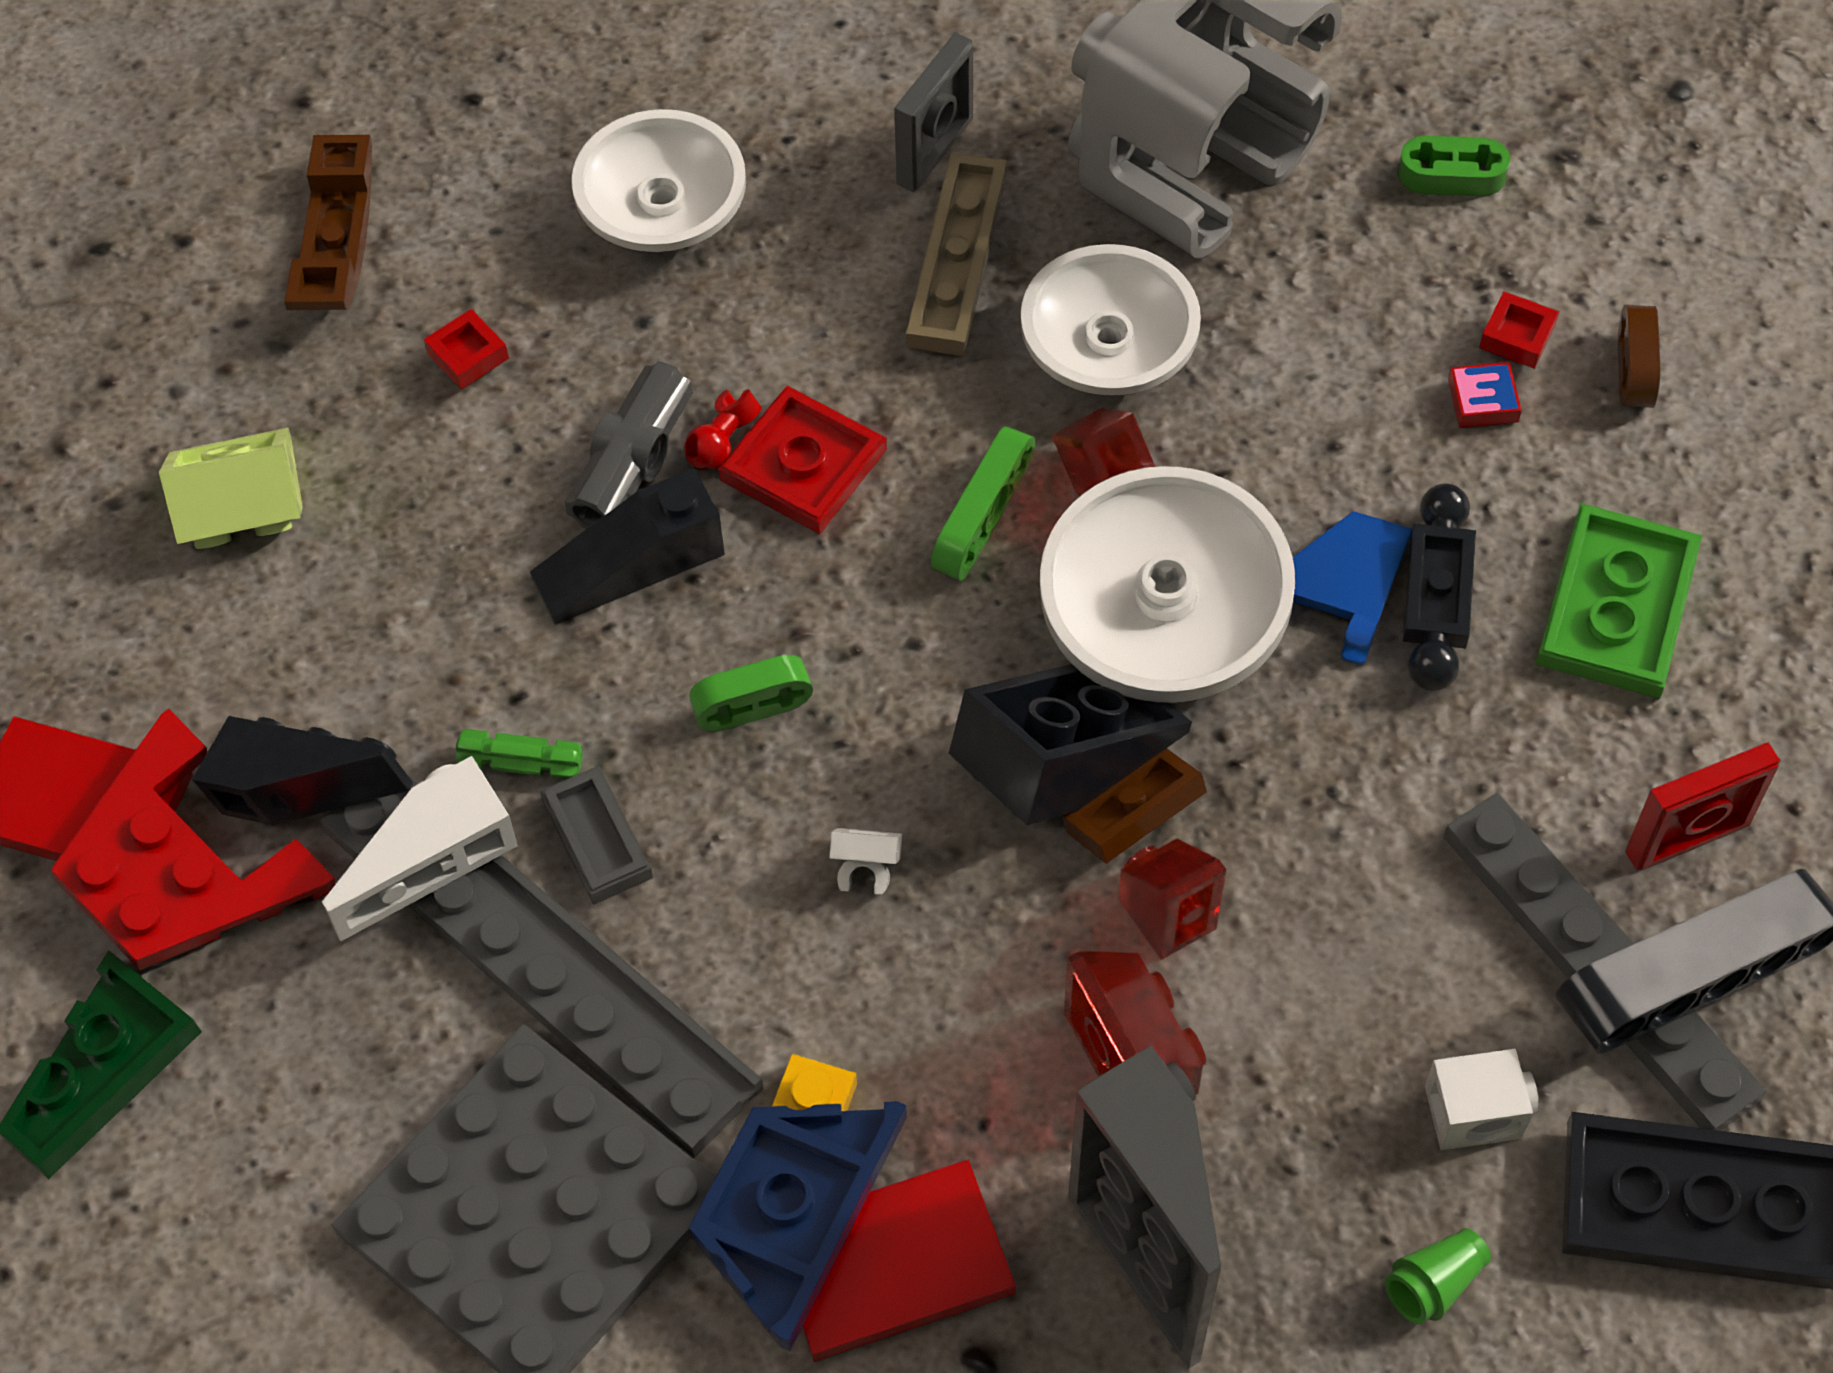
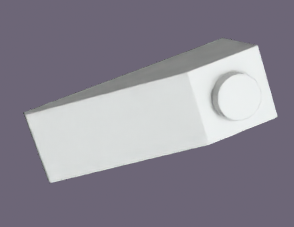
M471 756L455 765L448 764L439 767L430 773L425 781L412 787L322 901L323 906L340 942L518 846L510 816L474 758Z

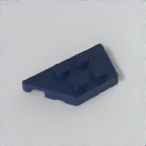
M897 1101L884 1102V1109L842 1111L841 1104L813 1105L804 1110H793L787 1106L753 1107L689 1226L694 1242L776 1343L785 1350L791 1351L907 1119V1107L905 1104Z

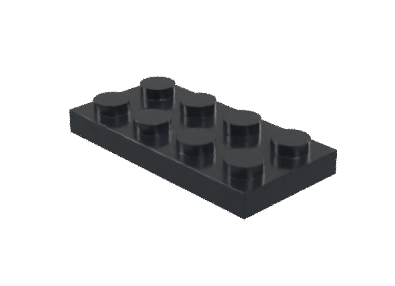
M1572 1112L1567 1121L1562 1253L1833 1290V1145Z

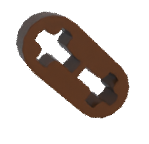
M1624 305L1622 308L1618 328V371L1621 406L1654 408L1660 386L1659 324L1656 306Z

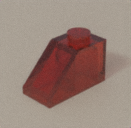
M1100 408L1051 435L1071 484L1079 496L1113 476L1137 469L1155 467L1135 416L1131 412Z
M1177 838L1158 849L1156 846L1145 847L1127 860L1120 873L1118 899L1162 960L1217 929L1227 869L1218 858Z

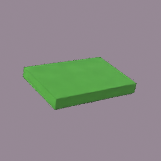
M1580 503L1535 665L1660 699L1665 688L1702 535Z

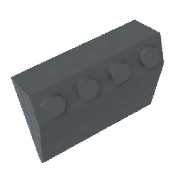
M1152 1045L1077 1090L1068 1198L1188 1369L1201 1361L1220 1275L1221 1261L1196 1109L1193 1102L1196 1099L1195 1091L1183 1070L1174 1062L1166 1065Z

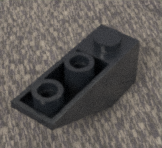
M228 716L192 778V781L222 815L268 825H277L409 791L413 784L412 780L396 761L397 755L394 750L377 739L364 737L360 741L337 737L331 732L318 727H311L308 731L285 727L281 723L266 717H259L257 721L233 716Z

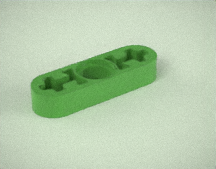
M1004 426L998 432L937 539L931 558V568L960 581L967 577L1028 470L1035 449V437L1008 426Z

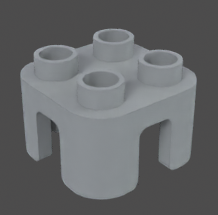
M1140 0L1122 18L1112 12H1104L1099 15L1081 36L1074 51L1071 65L1073 74L1085 81L1082 111L1073 125L1068 141L1069 152L1080 159L1079 182L1082 188L1191 256L1203 258L1211 254L1230 236L1233 210L1229 205L1167 167H1171L1185 177L1195 178L1210 162V156L1206 154L1208 149L1266 185L1282 183L1298 166L1313 144L1328 109L1330 90L1321 78L1259 43L1251 34L1250 25L1282 44L1293 46L1298 41L1311 50L1321 51L1340 32L1342 20L1340 6L1332 0Z

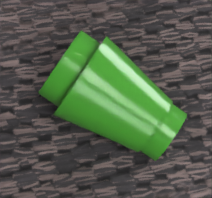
M1463 1228L1456 1234H1452L1395 1260L1392 1265V1273L1385 1278L1387 1295L1397 1311L1410 1322L1422 1324L1428 1319L1438 1321L1480 1274L1482 1269L1491 1262L1490 1250L1479 1234L1469 1228Z

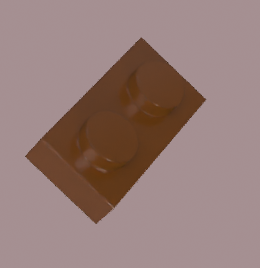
M1166 748L1077 812L1063 815L1062 819L1067 834L1107 864L1204 795L1207 790L1202 773Z

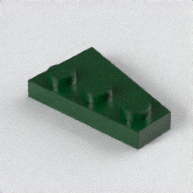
M109 950L96 969L101 977L86 1002L77 1000L64 1020L69 1029L51 1057L39 1060L0 1123V1135L48 1180L202 1033L193 1018Z

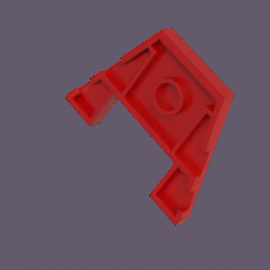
M167 709L159 716L51 869L56 883L139 970L221 938L220 932L256 918L261 922L283 913L282 907L312 896L314 900L326 896L336 885L335 878L296 838L245 879L241 880L175 813L160 795L201 764L207 754V747L170 709Z

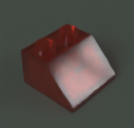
M1079 951L1067 956L1064 1015L1097 1076L1100 1077L1152 1045L1166 1065L1174 1062L1183 1070L1193 1086L1195 1095L1198 1094L1203 1066L1206 1065V1056L1194 1031L1190 1027L1182 1030L1170 1010L1174 1008V1001L1163 976L1158 971L1150 974L1139 953Z

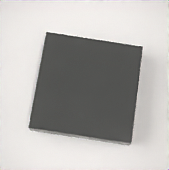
M956 32L894 107L897 185L912 192L916 189L918 190L973 119V45L971 39Z

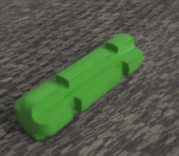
M465 729L457 739L456 762L459 763L472 756L480 769H483L484 763H488L493 771L543 776L544 770L550 771L551 778L568 779L580 773L583 763V749L577 742L556 740L555 746L548 745V739L496 732V738L494 739L489 738V732Z

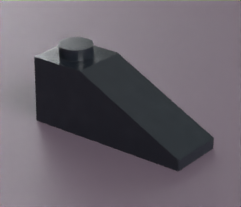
M695 468L635 492L531 570V578L554 624H559L724 556L720 514Z

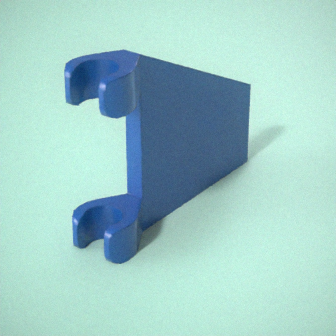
M1353 511L1293 557L1295 570L1293 602L1351 620L1345 634V644L1341 652V659L1357 665L1365 664L1377 626L1411 537L1412 528Z

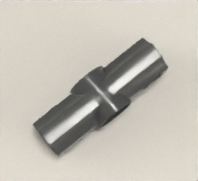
M660 361L651 366L645 365L617 414L608 412L600 420L591 442L590 460L565 500L567 514L577 520L582 528H589L633 495L642 480L651 482L660 472L668 450L669 434L693 394L691 381L685 378L675 366Z

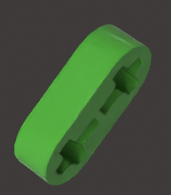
M1417 136L1408 140L1403 146L1397 174L1399 181L1404 187L1416 193L1488 196L1500 191L1505 185L1510 155L1501 143L1493 139ZM1420 161L1428 162L1429 168H1421ZM1478 163L1485 164L1487 171L1479 170Z
M782 655L706 677L692 687L689 692V700L700 728L706 731H721L798 708L809 700L814 689L802 658L796 655Z

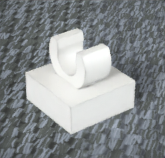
M837 828L832 831L829 858L847 860L840 867L837 876L840 891L848 892L851 890L853 871L857 867L864 866L870 868L875 874L874 893L882 895L890 882L889 870L885 863L896 864L901 859L903 834Z

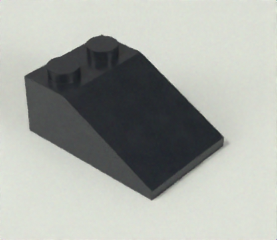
M1073 664L965 689L948 754L962 765L974 779L985 786L1007 806L1016 817L1020 818L1026 825L1077 812L1188 734L1192 721L1169 702L1144 701L1123 696L1118 691L1097 684L1081 673Z

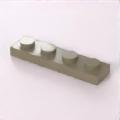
M950 153L906 332L907 348L965 356L1007 176V160Z

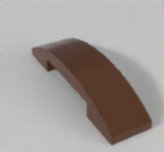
M370 134L313 135L307 170V179L311 193L299 259H292L285 296L287 310H346L353 299L361 273L369 220L372 175V141Z

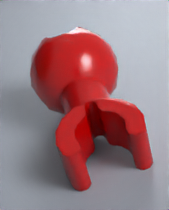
M749 389L743 391L738 400L734 399L729 390L723 391L715 401L714 408L718 414L710 424L697 426L688 433L684 443V453L689 464L695 469L717 470L730 455L731 444L729 438L736 428L747 425L758 416L762 406Z

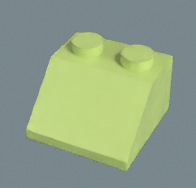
M289 428L169 452L159 470L177 544L193 541L196 549L215 547L231 541L230 533L251 528L255 529L257 536L272 535L291 529V520L301 517L303 505Z

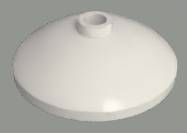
M648 110L630 114L611 122L595 133L583 146L576 158L572 171L574 201L585 223L596 234L613 244L645 252L682 249L711 237L721 230L735 215L743 200L746 188L743 156L732 137L714 122L699 115L678 110Z
M1101 244L1087 246L1057 257L1043 267L1030 282L1021 306L1022 337L1027 350L1035 362L1047 374L1062 384L1083 392L1099 395L1132 394L1165 382L1175 375L1189 360L1197 345L1200 331L1201 315L1199 302L1194 289L1185 276L1175 266L1158 255L1126 245ZM1103 342H1113L1115 344H1105Z

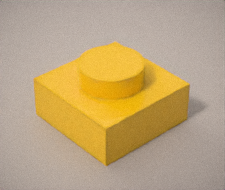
M792 1054L772 1107L787 1106L793 1110H804L813 1105L841 1104L842 1111H847L857 1086V1074Z

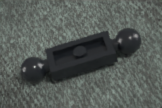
M1448 483L1435 485L1424 494L1420 503V513L1425 524L1414 523L1410 537L1403 642L1420 643L1410 655L1408 669L1412 680L1419 687L1429 691L1443 690L1455 681L1459 673L1460 662L1457 653L1452 647L1466 649L1470 635L1476 530L1460 529L1469 516L1470 503L1462 489Z

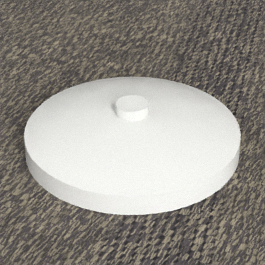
M1159 466L1128 471L1113 476L1086 491L1068 507L1055 524L1047 540L1040 567V595L1044 618L1052 638L1065 657L1081 673L1097 684L1118 691L1123 696L1152 702L1174 703L1206 698L1223 692L1252 675L1265 663L1280 643L1290 619L1295 590V570L1289 544L1282 529L1264 505L1250 493L1222 477L1183 467Z

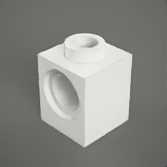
M1516 1049L1434 1060L1425 1090L1440 1150L1522 1139L1532 1114L1538 1111V1093L1531 1072H1522Z

